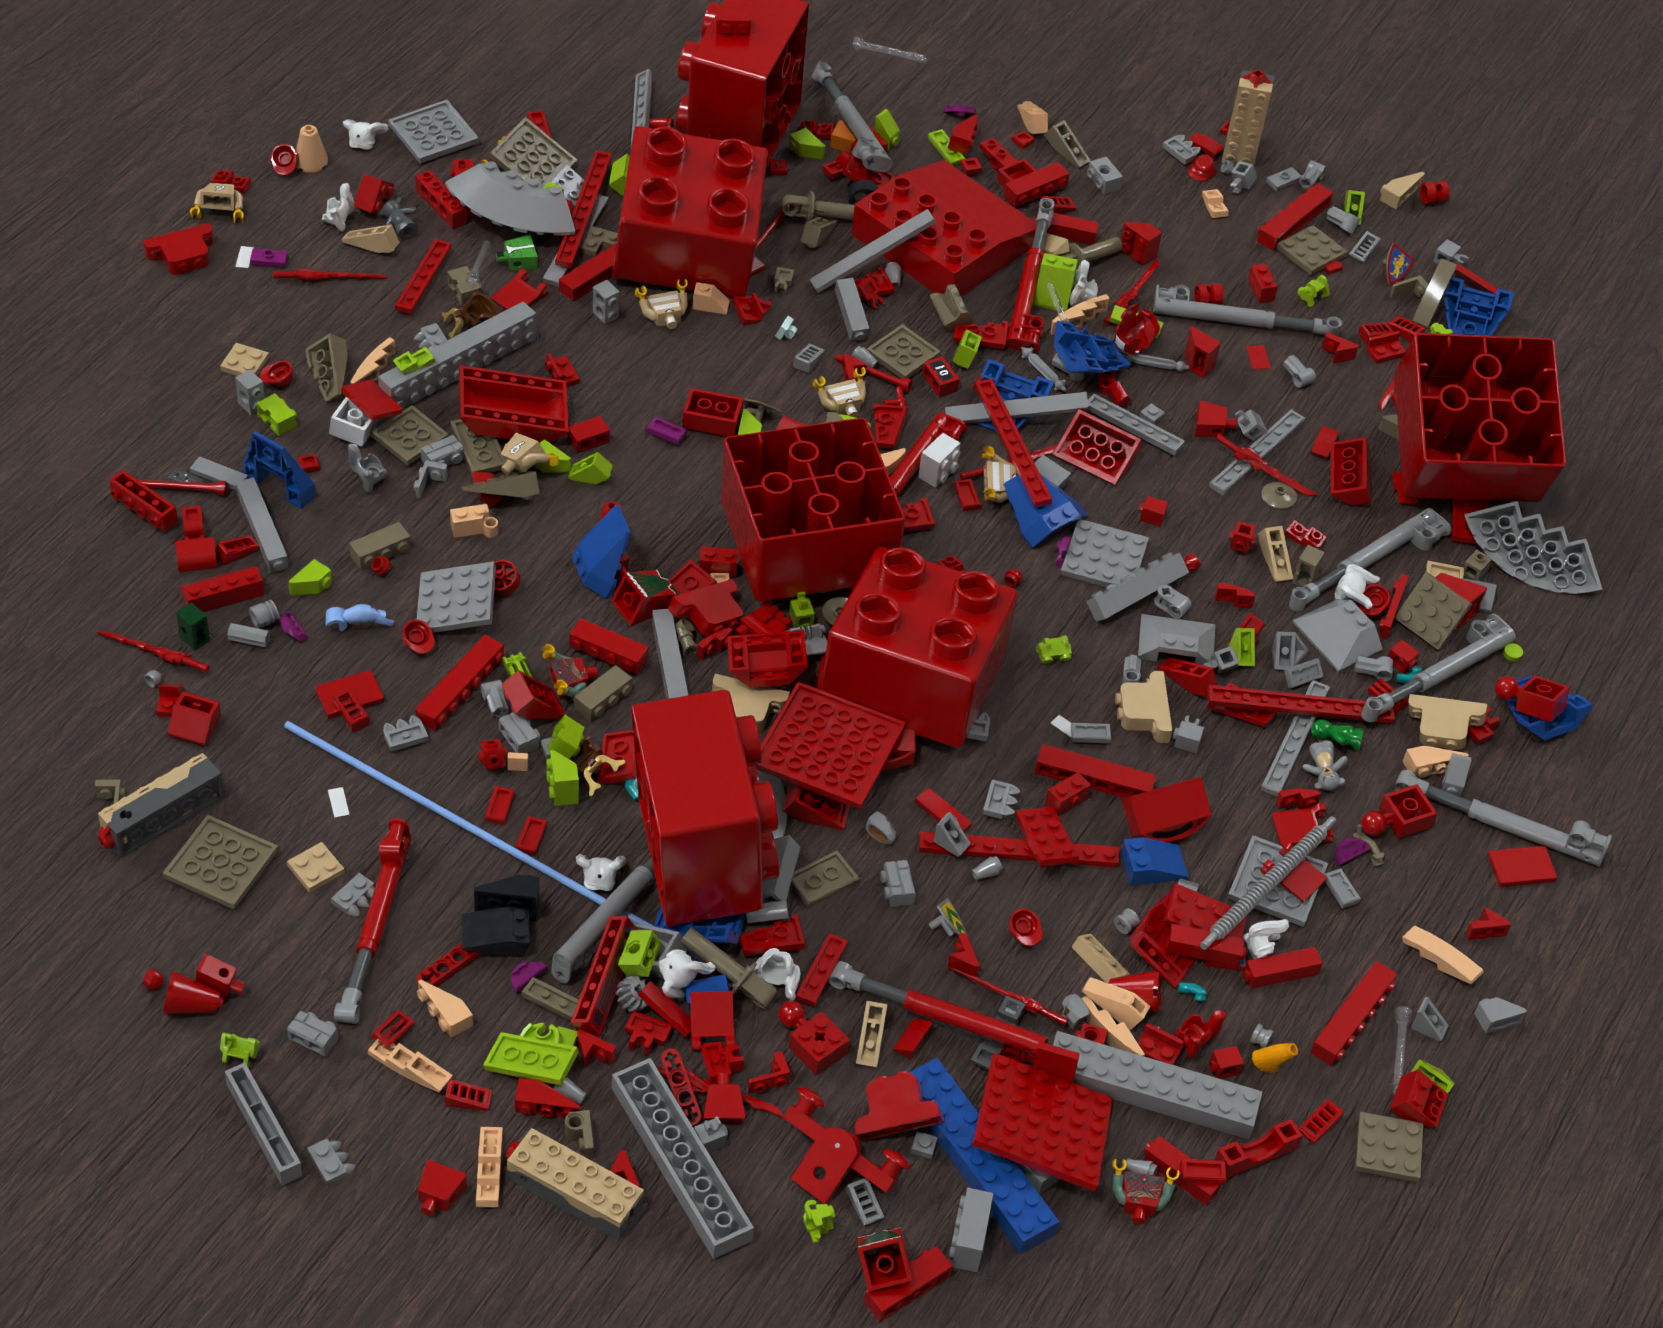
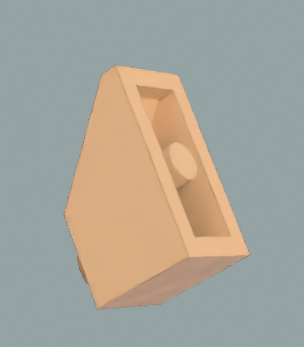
M697 282L693 294V309L727 315L730 300L714 285Z

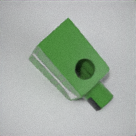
M530 235L505 241L504 251L496 252L497 263L507 261L510 270H520L522 268L524 270L538 269V256Z

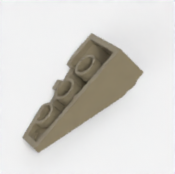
M331 333L305 349L307 364L313 370V376L315 380H318L320 384L319 389L328 403L339 397L342 393L341 388L343 386L348 357L346 340Z
M517 471L509 475H501L500 478L487 479L488 483L483 481L461 487L462 491L523 497V500L532 499L534 495L540 494L536 472Z

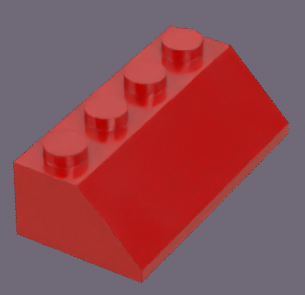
M1366 437L1331 443V496L1353 506L1371 503V456Z
M255 566L179 586V591L185 605L193 603L202 612L265 595L263 579L258 568Z

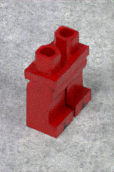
M764 601L759 609L740 619V626L735 629L734 636L773 633L782 630L788 631L792 627V619L781 610L779 611L771 602Z

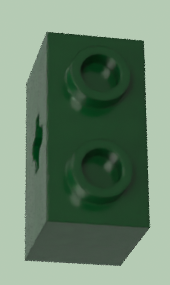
M193 603L176 612L180 639L195 651L210 641L207 616Z

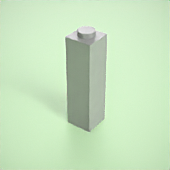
M854 278L837 280L835 293L850 341L867 339L869 326Z
M790 835L774 839L779 861V877L762 881L763 903L787 900L800 851V846Z

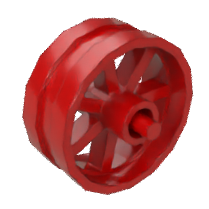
M508 560L495 561V582L497 583L494 586V594L497 596L511 595L520 586V573L515 565Z

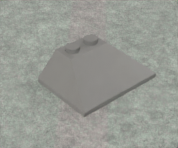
M1334 600L1292 621L1296 628L1338 673L1355 665L1357 656L1370 658L1383 650L1375 624L1352 600Z
M1141 614L1138 658L1157 661L1158 653L1165 652L1193 656L1194 663L1203 665L1206 662L1212 661L1210 657L1214 654L1216 624Z

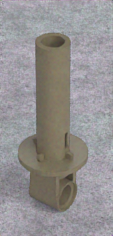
M812 191L808 193L807 197L785 195L781 200L783 212L786 215L805 217L806 222L812 220L813 216L853 220L854 205L816 201Z
M1113 237L1082 249L1077 244L1070 243V251L1057 256L1077 259V271L1084 260L1091 262L1121 251L1122 242L1118 237Z
M691 927L680 941L705 962L713 963L719 973L722 975L726 974L727 979L733 983L731 988L733 987V995L740 990L757 1006L765 1009L778 993L775 987L754 973L757 966L755 962L750 967L744 968Z

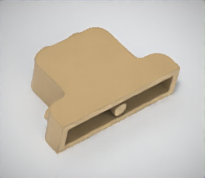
M1153 671L1145 683H1123L1120 692L1115 694V704L1119 705L1117 719L1121 720V726L1125 730L1151 731L1153 738L1157 742L1169 743L1172 725L1164 671Z
M715 674L713 678L712 691L728 690L731 694L736 717L753 715L759 733L764 730L769 714H779L790 696V692L772 687L750 688L738 679Z
M1409 695L1408 713L1413 718L1421 719L1419 740L1423 745L1447 748L1449 750L1463 749L1466 746L1469 726H1480L1485 723L1487 704Z

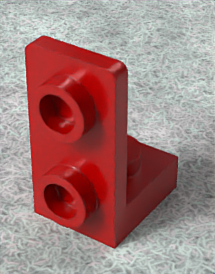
M782 1051L774 1053L773 1062H771L772 1073L748 1080L747 1090L749 1094L761 1093L766 1089L780 1088L789 1084L790 1070Z

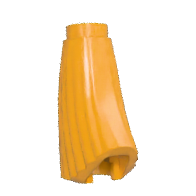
M1294 1043L1268 1046L1255 1050L1252 1054V1060L1254 1065L1261 1071L1275 1073L1279 1070L1281 1064L1298 1054V1048Z

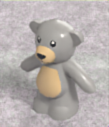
M1331 741L1311 744L1309 750L1317 767L1309 764H1304L1302 767L1306 772L1319 776L1315 789L1331 791L1338 788L1339 785H1344L1345 780L1339 777L1337 771L1347 763L1348 758L1343 756L1334 763V746Z

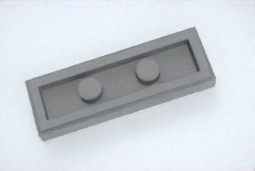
M200 456L190 467V473L213 482H218L219 480L227 481V487L236 491V482L248 479V475Z

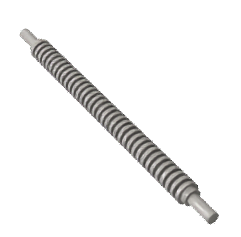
M1331 816L1322 825L1315 826L1211 927L1210 935L1200 943V947L1206 950L1215 940L1223 939L1326 838L1327 831L1336 823V819Z

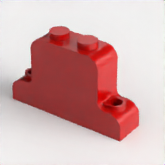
M210 223L145 239L143 240L144 254L149 260L162 259L168 271L173 275L207 267L210 263L207 246L212 245L214 242L212 226Z
M733 579L675 595L668 607V610L674 617L690 618L704 636H709L729 627L735 630L739 626V621L743 615V610L735 601V593L738 586Z
M901 1071L895 1076L877 1077L867 1085L866 1090L870 1112L868 1115L857 1119L855 1131L861 1141L944 1123L945 1121L943 1112L935 1101L924 1102L922 1086L916 1076L907 1071Z

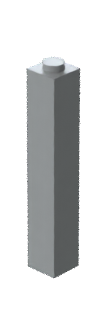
M254 477L237 481V496L255 539L260 546V551L269 572L273 573L288 569L287 554Z
M668 609L652 610V626L666 699L688 696L673 615Z

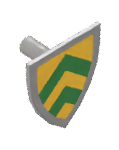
M947 898L937 906L942 915L929 922L930 928L934 930L942 925L949 937L954 933H966L958 913Z

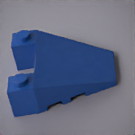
M254 431L248 445L249 449L245 454L246 459L242 463L243 473L248 475V479L254 477L256 484L263 481L270 473L285 481L287 501L302 509L316 496L315 483L285 447Z

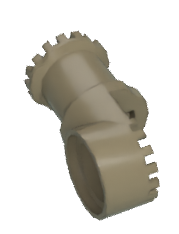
M681 618L675 624V630L679 634L677 637L678 644L682 646L685 657L695 656L694 654H697V644L693 640L692 632L694 627L687 619Z

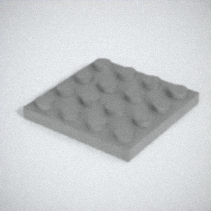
M448 100L388 120V125L419 163L479 143V137Z
M1081 519L1076 524L1060 575L1104 587L1112 583L1119 584L1121 583V578L1127 575L1131 577L1135 575L1134 571L1140 569L1149 537Z
M494 561L421 572L416 620L426 622L432 628L433 633L492 624L496 572Z
M1252 835L1227 899L1238 902L1264 876L1260 871L1263 863L1269 859L1276 865L1283 858L1279 853L1283 847ZM1310 856L1305 858L1321 873H1325L1328 863ZM1279 883L1254 909L1304 927L1318 889L1302 903Z

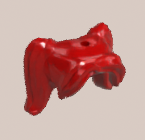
M1218 1010L1213 1013L1208 1022H1204L1201 1015L1192 1014L1174 1033L1175 1036L1184 1041L1189 1060L1195 1059L1200 1048L1208 1040L1218 1036L1222 1023L1226 1018L1224 1011Z

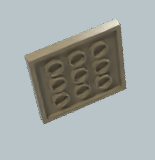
M526 117L488 155L491 160L505 171L517 170L522 180L538 178L543 187L552 181L566 165L571 168L577 161L573 155Z
M207 815L162 873L163 878L235 910L279 851L278 845Z

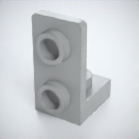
M425 461L424 466L419 469V479L415 480L413 489L416 491V498H421L428 479L446 482L448 477L447 464Z

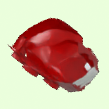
M1141 302L1137 305L1134 304L1128 310H1124L1121 315L1122 321L1114 331L1116 333L1113 339L1114 345L1127 354H1139L1142 348H1148L1160 331L1157 318L1150 311L1143 308L1136 315Z

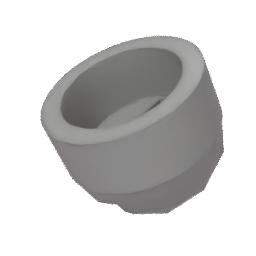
M1226 160L1221 166V172L1228 175L1231 174L1235 167L1234 164Z
M152 670L144 675V679L150 687L154 688L161 682V674L156 670Z

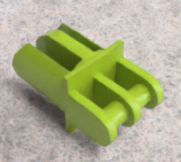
M521 652L515 656L512 654L508 658L502 657L507 675L512 676L519 670L532 677L526 665V657Z

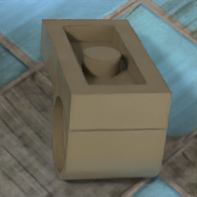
M590 1111L571 1112L565 1118V1135L572 1141H579L580 1152L584 1151L585 1158L593 1159L594 1146Z

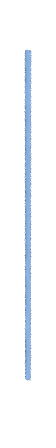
M289 721L285 723L284 728L597 904L601 905L606 900L604 897ZM624 910L619 915L628 916L635 923L653 926L627 910ZM688 949V951L686 952V954L694 957L695 959L701 962H705L690 949Z

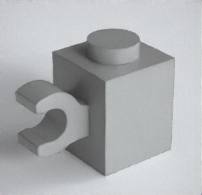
M1239 161L1231 171L1233 182L1230 186L1234 188L1232 193L1239 194L1242 188L1249 189L1255 182L1257 176L1253 164Z
M1447 239L1437 248L1433 262L1439 264L1442 258L1463 266L1464 263H1467L1468 257L1463 254L1459 255L1461 247Z
M1251 409L1245 413L1242 410L1235 413L1243 434L1252 441H1255L1267 432L1261 417Z
M1230 646L1214 652L1210 657L1212 661L1206 662L1203 665L1212 667L1213 670L1216 669L1217 674H1221L1236 668L1239 661L1233 647Z
M1186 716L1185 720L1181 721L1180 727L1175 728L1173 739H1176L1174 747L1197 753L1204 727L1198 726V718L1195 723L1189 722V716Z
M718 1116L694 1127L708 1153L726 1146L728 1131Z

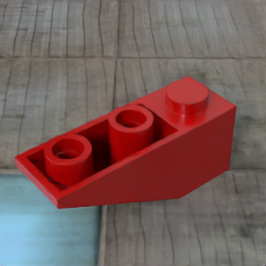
M975 114L954 126L948 149L963 154L967 153L968 148L972 149L979 122H977L978 115Z
M519 1078L515 1096V1112L538 1114L544 1117H562L565 1119L569 1113L580 1111V1105L542 1081Z

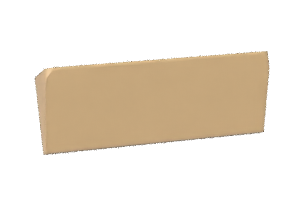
M1046 233L1042 251L1053 255L1068 253L1070 251L1068 239Z
M1092 934L1078 936L1072 945V948L1106 983H1109L1111 978L1130 975Z

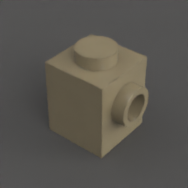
M1476 550L1465 561L1463 567L1464 576L1471 580L1479 581L1488 571L1492 558Z

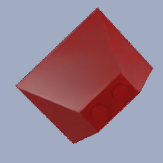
M804 630L727 636L729 672L750 688L790 685L808 668Z
M1169 891L1146 913L1129 938L1131 947L1154 970L1161 971L1162 978L1174 989L1196 958L1165 952L1167 933L1171 927L1170 924L1164 922L1171 891Z

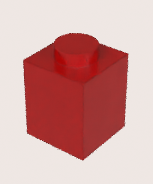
M1147 496L1145 503L1142 502L1139 508V513H1142L1140 521L1161 527L1166 515L1168 502Z

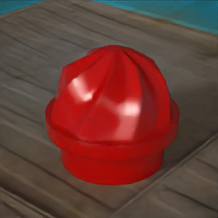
M1194 553L1186 555L1183 559L1189 572L1197 571V568L1201 566Z
M378 556L372 562V569L378 575H386L392 568L391 562L384 556Z
M1018 569L1008 570L1005 573L1004 582L1007 586L1014 588L1021 584L1023 575Z
M148 969L142 981V985L147 986L146 989L156 990L164 983L163 975L157 969L154 971Z

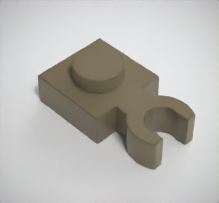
M777 267L774 278L775 292L782 288L784 289V294L787 293L788 286L792 284L793 269Z

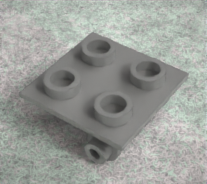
M566 165L551 182L564 188L566 199L572 201V205L575 207L585 180Z
M820 623L811 625V631L809 625L806 626V632L804 630L807 656L821 655L826 652L827 640L823 634L825 627L820 625ZM804 627L790 628L788 631L804 630Z

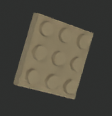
M1314 225L1277 243L1276 247L1277 250L1310 275L1324 269L1326 265L1335 260L1339 261L1347 257L1348 253L1347 250Z
M903 324L867 348L881 365L899 378H910L923 369L924 362L940 357L941 352Z
M413 405L405 409L402 414L394 416L371 431L373 439L407 466L421 457V448L449 437L447 432Z
M1425 572L1395 616V619L1436 649L1441 650L1472 603L1428 572Z
M1360 1112L1358 1116L1355 1171L1419 1182L1421 1177L1423 1123Z

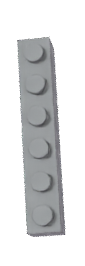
M1169 552L1162 556L1163 560H1154L1148 563V568L1144 569L1142 567L1134 571L1135 575L1131 577L1127 575L1121 578V583H1112L1105 587L1106 591L1102 592L1100 590L1092 594V598L1086 602L1095 621L1110 617L1157 591L1161 585H1167L1189 573L1180 552L1176 554Z
M246 1063L226 1070L227 1087L281 1185L302 1177L301 1162Z

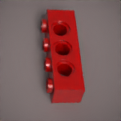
M430 170L415 176L416 192L452 229L467 224V208L460 204L457 197H453L448 188Z

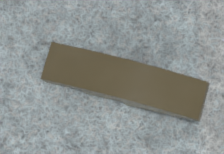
M1441 258L1412 322L1428 329L1442 302L1457 264Z

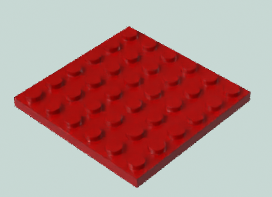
M797 682L761 744L762 761L759 764H755V766L761 772L861 810L904 731L906 722Z
M993 1053L990 1059L972 1146L1095 1192L1099 1183L1113 1097L1076 1083L1069 1084L1063 1078L1056 1079L1049 1076L1045 1071H1036L1024 1063Z

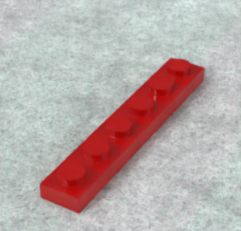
M439 239L434 240L396 302L395 310L407 314L413 313L450 252L452 243Z

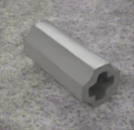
M231 623L227 636L228 640L267 647L270 640V631Z
M787 901L763 903L761 910L746 913L748 924L789 918Z

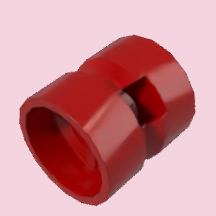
M1446 181L1421 184L1420 198L1423 204L1442 203L1449 200L1450 189Z
M1222 284L1196 285L1194 290L1195 302L1222 305L1224 300Z

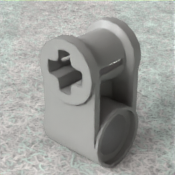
M1161 585L1157 591L1158 596L1154 599V604L1157 608L1162 609L1175 619H1180L1192 605L1188 597L1177 592L1169 585Z

